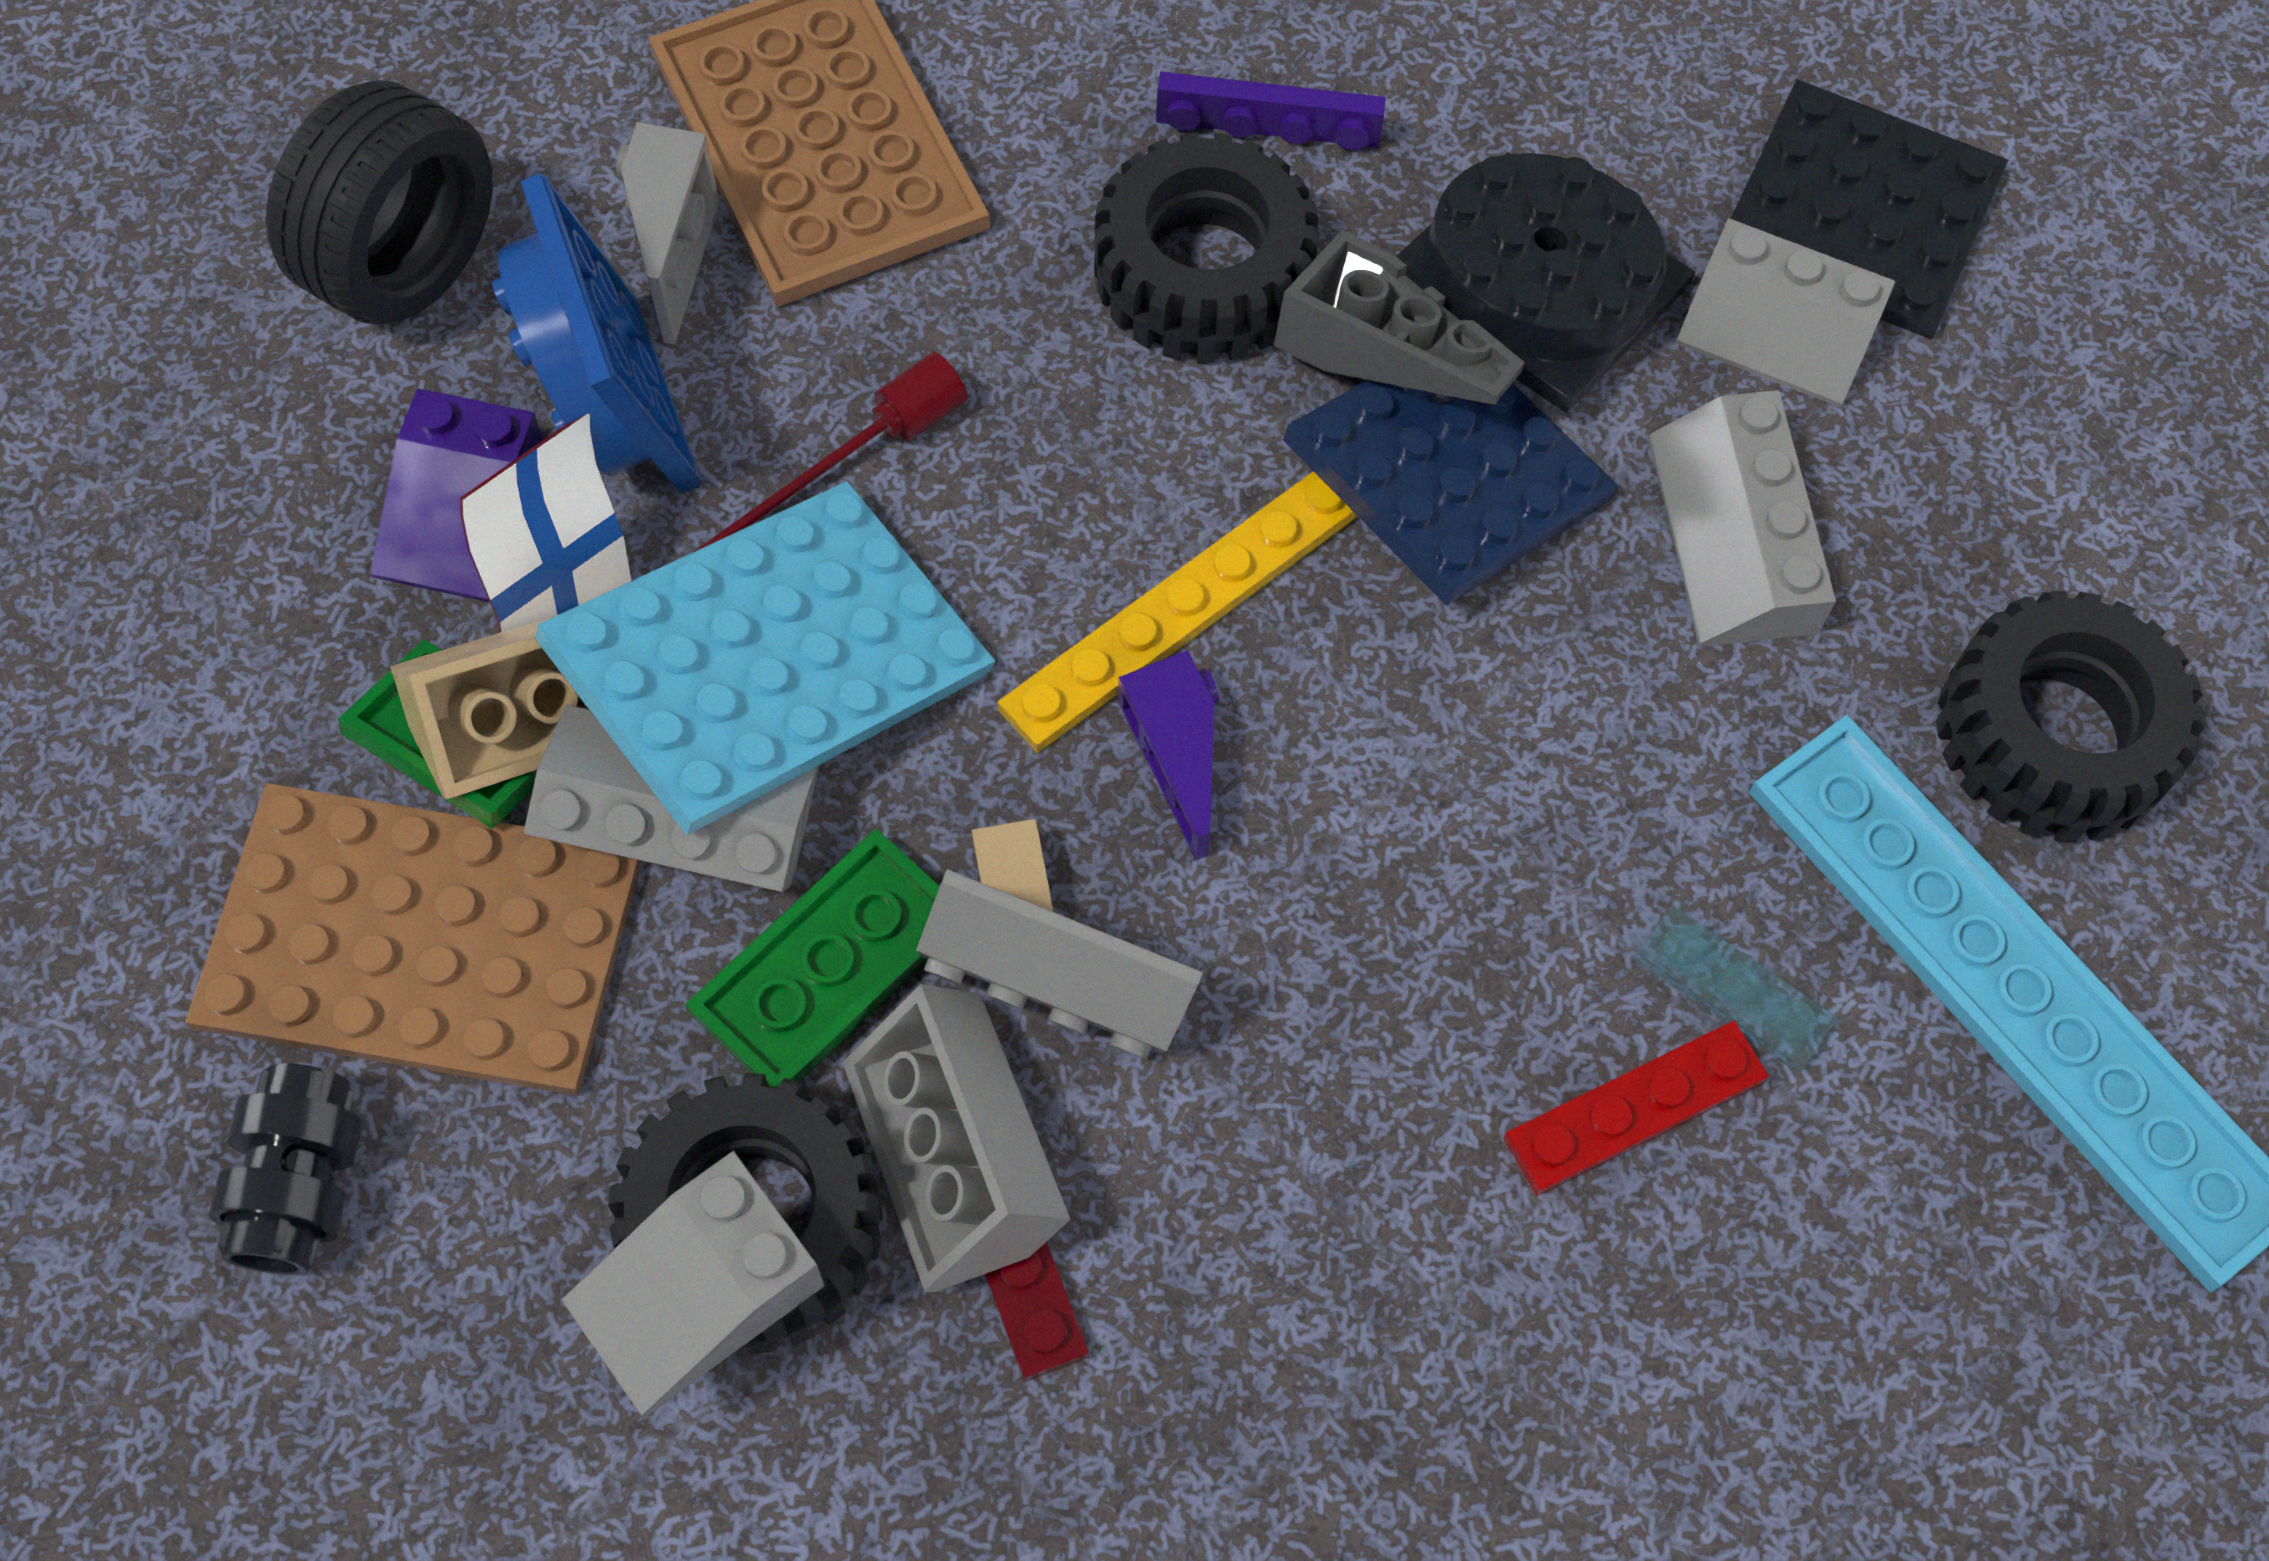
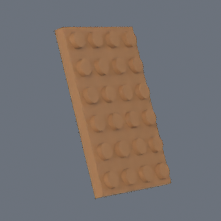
M756 0L648 38L651 53L689 131L706 134L716 186L776 307L990 229V215L874 0Z
M266 783L185 1023L193 1030L579 1096L642 860L523 834L525 826L500 822L494 829H491L472 817Z

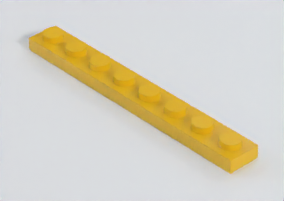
M1314 471L997 701L998 711L1036 753H1039L1118 694V679L1120 676L1169 657L1358 516Z

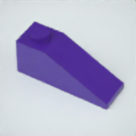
M1186 650L1120 676L1118 679V704L1195 860H1199L1208 856L1211 824L1214 704L1219 702V695L1209 671L1206 668L1198 670L1189 651Z

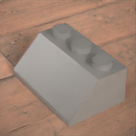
M1728 218L1675 344L1841 407L1875 332L1895 281Z

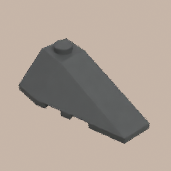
M1341 230L1284 292L1274 346L1326 372L1495 405L1522 372L1525 363L1473 320H1459L1443 306L1445 296L1433 286L1423 290L1405 275L1407 265L1394 254L1344 230Z

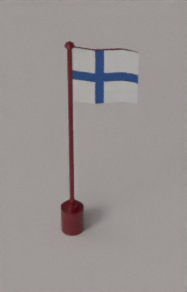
M935 351L930 352L874 393L877 406L872 409L876 419L873 424L695 551L753 525L882 431L891 438H895L900 434L908 442L916 438L967 401V391L957 372L942 355ZM586 414L566 424L460 497L461 520L467 549L497 619L499 633L559 615L631 581L624 536L595 461L590 433V414Z

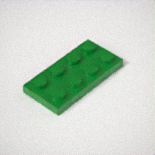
M875 828L685 1004L688 1014L750 1073L765 1074L770 1087L779 1088L780 1082L784 1078L800 1082L928 960L917 955L916 949L940 886Z

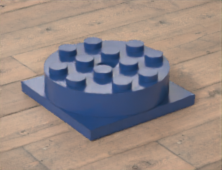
M538 173L521 181L537 232L500 249L498 264L501 277L492 281V287L501 307L508 316H513L517 326L516 329L509 331V338L516 355L525 367L533 364L541 383L556 408L551 413L556 430L586 414H590V433L598 470L603 474L613 476L652 459L679 493L700 488L702 481L636 295L546 176Z

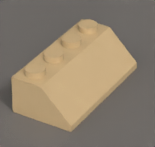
M553 617L390 666L409 729L443 798L456 797L537 770L565 704L589 709L535 640L538 624Z

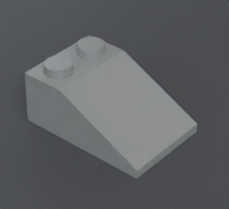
M637 122L630 144H623L619 150L616 166L617 177L619 180H623L627 192L626 213L628 216L633 217L663 342L675 345L720 202L706 134Z
M732 1151L673 1193L561 1300L636 1409L645 1418L823 1288L824 1283L815 1261L735 1152Z

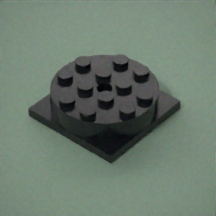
M1507 152L1502 156L1488 157L1482 162L1464 170L1453 179L1441 195L1432 223L1396 256L1407 265L1405 275L1424 290L1433 286L1445 296L1443 306L1459 320L1475 321L1525 363L1522 372L1516 380L1565 413H1568L1685 291L1691 284L1696 272L1666 253L1660 228L1652 214L1643 204L1638 193L1626 188L1607 174L1593 168L1588 161L1582 158H1563L1535 153L1510 154Z

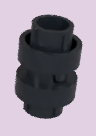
M274 1064L260 1073L255 1093L243 1095L237 1099L227 1143L231 1148L246 1156L243 1167L228 1168L219 1172L208 1215L213 1222L222 1226L217 1248L221 1252V1258L224 1261L241 1268L281 1275L303 1274L314 1266L319 1243L331 1242L337 1238L346 1193L339 1187L328 1183L330 1170H343L353 1166L363 1126L362 1119L350 1111L354 1093L349 1088L350 1082L345 1077L335 1072L309 1065Z

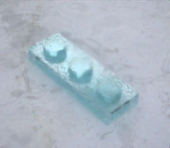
M1673 905L1633 959L1725 1024L1735 1020L1747 1039L1798 1074L1805 1067L1838 1019V1017Z

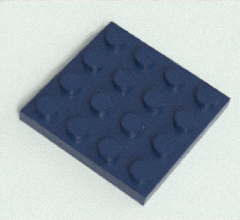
M1366 380L1288 424L1283 441L1446 606L1599 509L1613 498L1619 487L1513 383L1499 401L1493 405Z

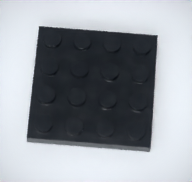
M1796 79L1730 219L1894 280V286L1880 320L1932 340L2009 160Z

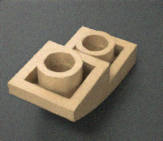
M1036 819L973 829V844L981 883L1053 912Z

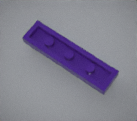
M1160 71L1157 88L1156 123L1169 124L1171 127L1181 131H1189L1197 127L1225 130L1228 134L1235 137H1247L1252 134L1278 136L1287 142L1295 144L1305 143L1309 140L1337 143L1340 147L1348 150H1358L1365 146L1379 148L1386 97Z

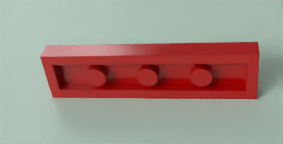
M1733 1020L1507 1131L1503 1139L1537 1197L1765 1083L1769 1075L1737 1023Z

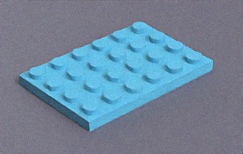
M847 481L538 624L535 640L686 836L976 682L989 673L995 663L993 657Z

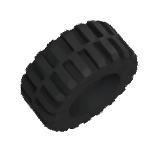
M1198 132L1182 134L1178 142L1169 144L1166 138L1149 145L1148 154L1145 156L1137 152L1121 164V173L1117 172L1110 177L1103 188V198L1098 202L1095 214L1094 276L1097 278V292L1102 304L1106 307L1110 306V318L1123 331L1132 325L1134 341L1147 349H1150L1154 342L1163 345V356L1180 360L1182 352L1197 354V363H1214L1215 354L1225 352L1228 353L1230 361L1248 356L1249 345L1253 343L1260 350L1274 343L1284 292L1316 258L1319 232L1317 231L1319 217L1316 204L1309 198L1310 190L1300 176L1297 174L1290 176L1291 166L1275 153L1269 158L1263 154L1264 147L1247 139L1244 144L1232 142L1231 135L1214 133V138H1199ZM1207 224L1220 226L1239 234L1253 246L1256 252L1248 259L1236 265L1208 270L1188 267L1170 259L1158 249L1155 243L1175 229L1189 225Z
M2067 591L2043 592L2037 601H2035L2034 597L2025 596L2009 603L2004 612H1995L1982 624L1949 672V678L1940 692L1938 705L1943 710L1936 719L1937 735L1940 740H1950L1942 754L1950 771L1961 769L1965 775V778L1959 784L1960 787L1972 800L1981 795L1989 802L1991 806L1986 813L2001 823L2009 816L2021 822L2019 832L2037 838L2046 829L2054 831V840L2057 842L2076 843L2085 832H2087L2090 840L2096 841L2113 836L2119 828L2129 829L2141 821L2183 777L2184 771L2195 760L2201 746L2198 736L2205 729V711L2203 706L2195 704L2203 694L2197 676L2195 674L2187 675L2184 669L2189 663L2188 658L2178 644L2171 647L2162 638L2166 631L2151 619L2146 624L2133 615L2136 610L2135 608L2120 601H2117L2114 606L2102 603V595L2079 592L2075 599L2068 598ZM2038 679L2055 680L2074 686L2088 694L2102 707L2109 717L2116 734L2117 751L2108 753L2077 751L2047 736L2027 713L2021 698L2019 683Z
M744 1073L743 1085L728 1087L724 1075L704 1080L706 1093L690 1099L685 1089L670 1097L666 1100L671 1109L668 1115L659 1120L656 1116L649 1114L636 1129L642 1140L638 1149L630 1146L624 1147L616 1165L622 1176V1181L610 1186L608 1207L615 1217V1222L609 1226L613 1247L615 1249L673 1193L732 1151L735 1152L740 1160L751 1158L771 1159L795 1168L806 1180L813 1199V1215L799 1241L817 1264L824 1287L745 1345H747L751 1355L772 1352V1341L789 1337L792 1346L812 1338L808 1328L821 1319H824L830 1326L845 1313L843 1300L850 1292L859 1296L869 1280L867 1265L869 1260H874L878 1257L882 1240L879 1231V1221L883 1220L881 1196L871 1157L867 1155L862 1136L852 1121H843L841 1119L838 1106L823 1094L815 1096L814 1099L809 1098L805 1085L800 1082L784 1078L780 1082L779 1088L770 1087L766 1075L763 1073Z

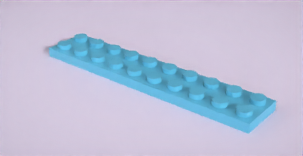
M1845 715L1754 782L1749 794L2210 1293L2224 1285L2269 1246L2268 1156L1848 715Z

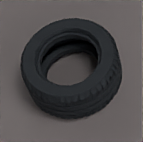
M376 80L347 87L323 101L303 121L289 140L273 175L268 192L265 220L268 242L279 269L293 284L354 320L366 324L399 322L419 314L436 302L456 281L470 261L481 239L489 216L493 194V171L485 144L480 134L470 122L398 82Z

